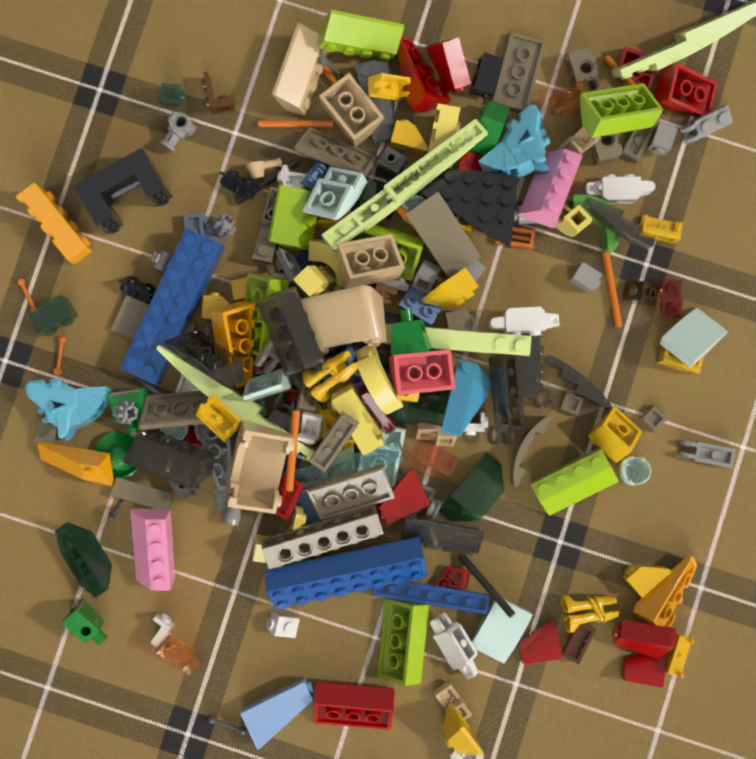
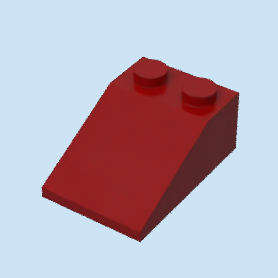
M676 62L660 69L654 98L665 110L700 117L712 111L718 82Z

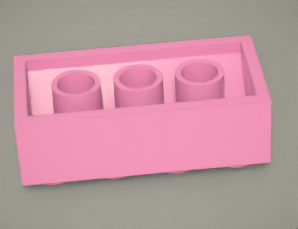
M567 149L545 153L546 161L544 163L549 167V171H535L518 216L555 229L583 155Z
M131 509L136 580L149 590L170 591L175 581L171 509Z

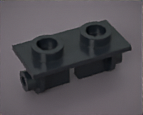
M231 169L220 171V174L224 175L220 179L222 187L235 192L238 186L236 194L246 199H253L255 196L254 189L260 188V186L254 184L255 181L248 177L242 178L237 171Z
M127 276L118 281L122 283L120 290L123 294L137 298L139 293L138 300L150 305L157 290L153 284L138 281L139 279L134 276Z

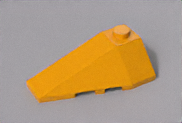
M45 442L37 443L41 460L83 480L100 485L114 486L110 453Z
M688 555L671 570L668 576L635 603L633 612L640 621L646 624L671 627L676 617L673 614L676 605L682 603L683 589L689 586L697 567V563L692 555Z

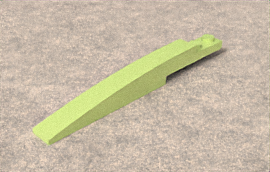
M756 0L675 34L676 43L611 70L613 78L621 77V80L632 77V73L635 71L639 73L646 70L662 69L708 46L756 15Z
M474 119L384 185L382 191L324 232L322 238L335 252L337 244L348 242L363 230L366 232L450 167L488 135V132L477 119Z
M385 323L387 342H383V344H391L392 324ZM425 327L431 348L530 356L532 336Z
M157 346L156 349L192 384L208 397L214 394L239 419L290 434L261 416L259 413L263 407L257 403L245 401L243 395L165 346ZM297 440L296 453H303L306 455L305 459L309 461L316 449Z

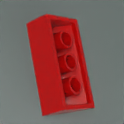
M329 681L317 682L313 723L391 730L395 689L386 686L370 687L369 685L359 686L349 683L336 684Z

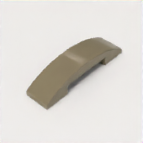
M545 416L538 420L520 440L512 460L511 485L518 487L526 471L519 467L535 433L544 435L552 417Z

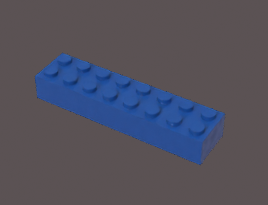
M185 228L120 366L121 369L154 385H161L171 363L156 348L158 345L165 346L175 353L223 254L225 246L191 229Z
M420 537L264 570L266 591L275 609H286L293 605H305L311 601H323L334 596L342 597L348 593H360L366 589H378L385 585L401 584L412 579L420 580L427 576Z

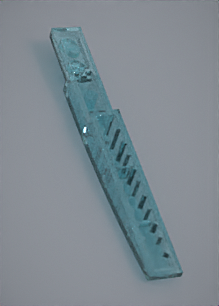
M400 441L380 446L364 456L361 452L336 458L326 472H323L314 465L295 469L294 478L305 483L303 487L305 488L380 464L387 466L405 461ZM226 490L213 492L218 511L230 508L227 507Z

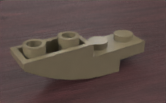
M270 187L261 219L262 225L252 257L254 262L272 265L274 254L278 245L267 242L277 194V188Z

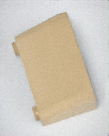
M356 286L298 301V312L308 351L315 358L324 357L329 352L328 348L360 341L368 344V346L375 347L379 346L380 343L387 342L383 297L371 286Z
M242 420L226 484L227 507L276 514L277 507H280L282 502V495H279L278 487L286 454L288 455L295 448V439H293L291 434Z

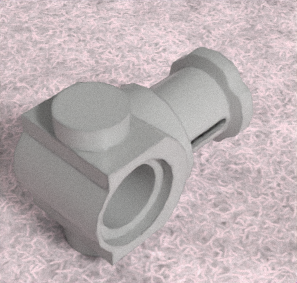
M176 111L169 115L167 120L169 122L167 127L168 133L163 140L159 141L162 146L171 152L175 151L174 147L180 139L183 140L185 137L191 136L196 130V126L192 124L186 114ZM181 121H186L184 126L178 127Z

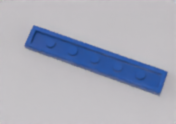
M414 581L389 584L382 588H373L372 596L488 615L490 595L487 593Z

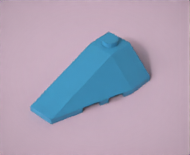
M458 359L454 370L455 389L449 391L441 432L458 437L462 435L482 403L487 399L491 380L477 363Z

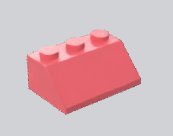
M451 350L400 354L388 357L390 378L397 395L455 389Z

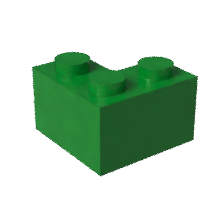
M489 100L486 107L482 106L477 121L485 128L488 135L472 147V151L486 155L497 145L509 107Z

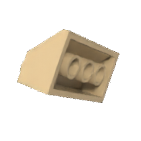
M301 23L296 25L272 95L285 111L305 115L307 109L310 108L313 92L317 89V81L324 68V65L319 62V57H327L329 52L318 48L319 34Z

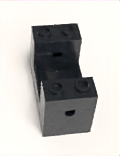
M142 148L74 185L95 225L106 234L116 233L124 225L111 202L141 186L146 196L156 206H163L170 201L169 199L173 198L153 161Z

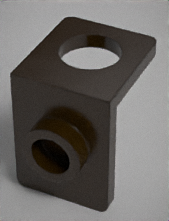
M627 281L623 299L642 301L650 306H655L659 289L645 281ZM632 286H636V287H637V292H636V294L633 295V296H630V295H629V290H630V288H631Z

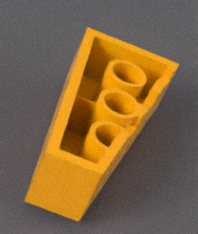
M34 182L16 196L20 202L30 207L27 209L29 214L38 222H42L40 225L42 230L49 237L53 236L52 242L69 262L75 265L92 252V249L89 247L90 241L84 235L81 236L78 230L80 228L73 220L70 221L67 218L68 212L62 205H57L55 202L57 198L50 190L47 192Z
M240 301L210 310L222 380L224 384L236 389L245 386L247 380L253 378L251 349L254 347L252 328L255 325V320L253 319L255 303Z

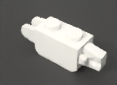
M609 174L602 177L600 181L587 183L585 185L586 195L601 198L608 204H633L640 196L651 194L656 186L653 181H641V176L635 177L634 174H626L623 177Z
M541 306L509 308L503 314V317L491 319L489 327L494 331L504 330V334L521 335V333H529V336H538L546 329L559 326V314L545 313Z
M440 612L437 618H433L430 622L435 632L433 638L453 670L459 669L466 679L475 677L479 673L473 661L477 656L476 648L462 625L457 622L452 623L445 612Z

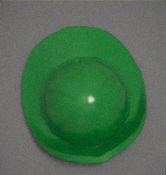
M110 432L104 435L96 445L95 451L110 453L113 476L126 478L140 469L142 450L139 443L132 436L122 432Z

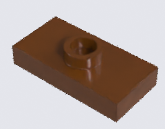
M586 623L580 624L574 632L570 633L561 651L562 656L579 665L596 629Z

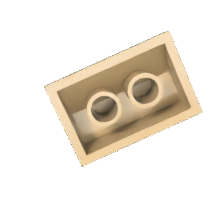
M350 73L319 95L320 104L355 147L367 139L384 120L382 113Z
M393 234L337 244L339 274L345 289L398 279L405 269Z

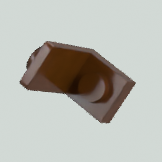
M207 71L203 72L204 79L201 80L204 91L207 90L208 97H205L207 108H211L213 114L236 110L231 96H220L214 99L210 76Z

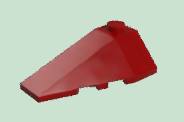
M402 36L397 52L401 76L411 78V83L404 86V91L410 92L406 96L408 106L413 111L425 113L437 108L438 103L444 105L450 103L452 100L442 81L437 82L432 75L434 72L432 67H428L422 61L423 55L411 38Z

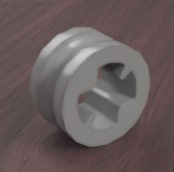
M432 500L425 516H431V519L434 520L441 504H435Z

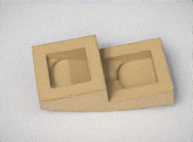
M582 127L574 136L569 137L558 150L567 149L583 154L601 137L591 138L585 128Z
M418 423L415 431L416 440H434L435 446L454 447L457 436L441 432L442 426L428 423Z
M449 680L433 691L446 712L448 704L452 702L465 720L472 716L469 708Z

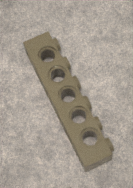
M590 47L568 52L565 58V64L580 115V94L591 92L585 86L592 87L593 91L604 89L601 86V73L599 70L597 71L595 65L596 56L592 53ZM580 68H585L588 73H583ZM617 134L600 136L601 138L590 147L595 166L616 161L622 155V145L617 140ZM601 139H606L609 145H604Z
M371 505L262 539V552L269 569L280 568L285 564L299 562L310 556H319L323 552L338 550L343 546L357 544L369 538L373 539L384 533L376 506Z

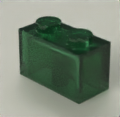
M63 295L56 297L28 314L37 332L44 336L54 335L58 332L57 329L73 324L74 319L78 318L69 299Z

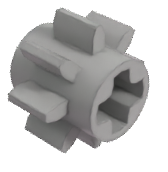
M221 213L220 216L216 215L212 221L214 224L212 228L220 237L233 235L237 229L234 227L236 224L234 218L229 214Z
M163 250L159 254L154 252L151 261L154 262L153 268L165 273L173 255Z
M120 400V404L114 405V414L112 415L118 418L117 423L130 425L132 420L137 419L139 409L134 407L135 402Z

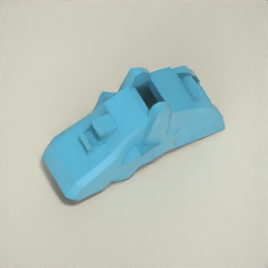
M528 105L518 114L519 121L512 119L506 124L508 131L505 133L502 142L478 161L483 172L523 177L534 170L538 172L549 171V167L544 162L546 161L545 147L550 144L549 137L542 138L547 134L545 129H543L544 123L541 112L536 105Z
M60 378L50 379L49 384H46L44 380L28 381L25 385L27 397L40 407L37 410L38 413L43 414L45 412L46 417L41 419L42 422H51L58 428V437L61 439L65 438L66 441H69L75 435L77 429L86 427L100 418V415L109 404L107 393L113 392L107 386L74 389L68 386L67 382L62 383Z

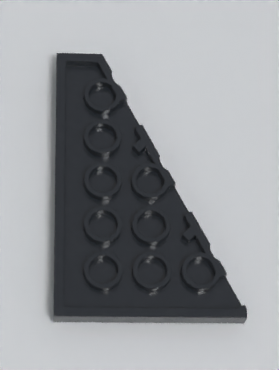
M403 164V171L412 166V164ZM447 168L416 193L429 198L436 192H439L455 217L458 216L468 222L469 226L485 233L491 239H496L504 244L506 248H510L518 176Z

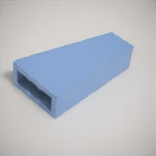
M306 677L242 709L240 714L257 750L262 748L313 700L315 688L311 681L308 682Z

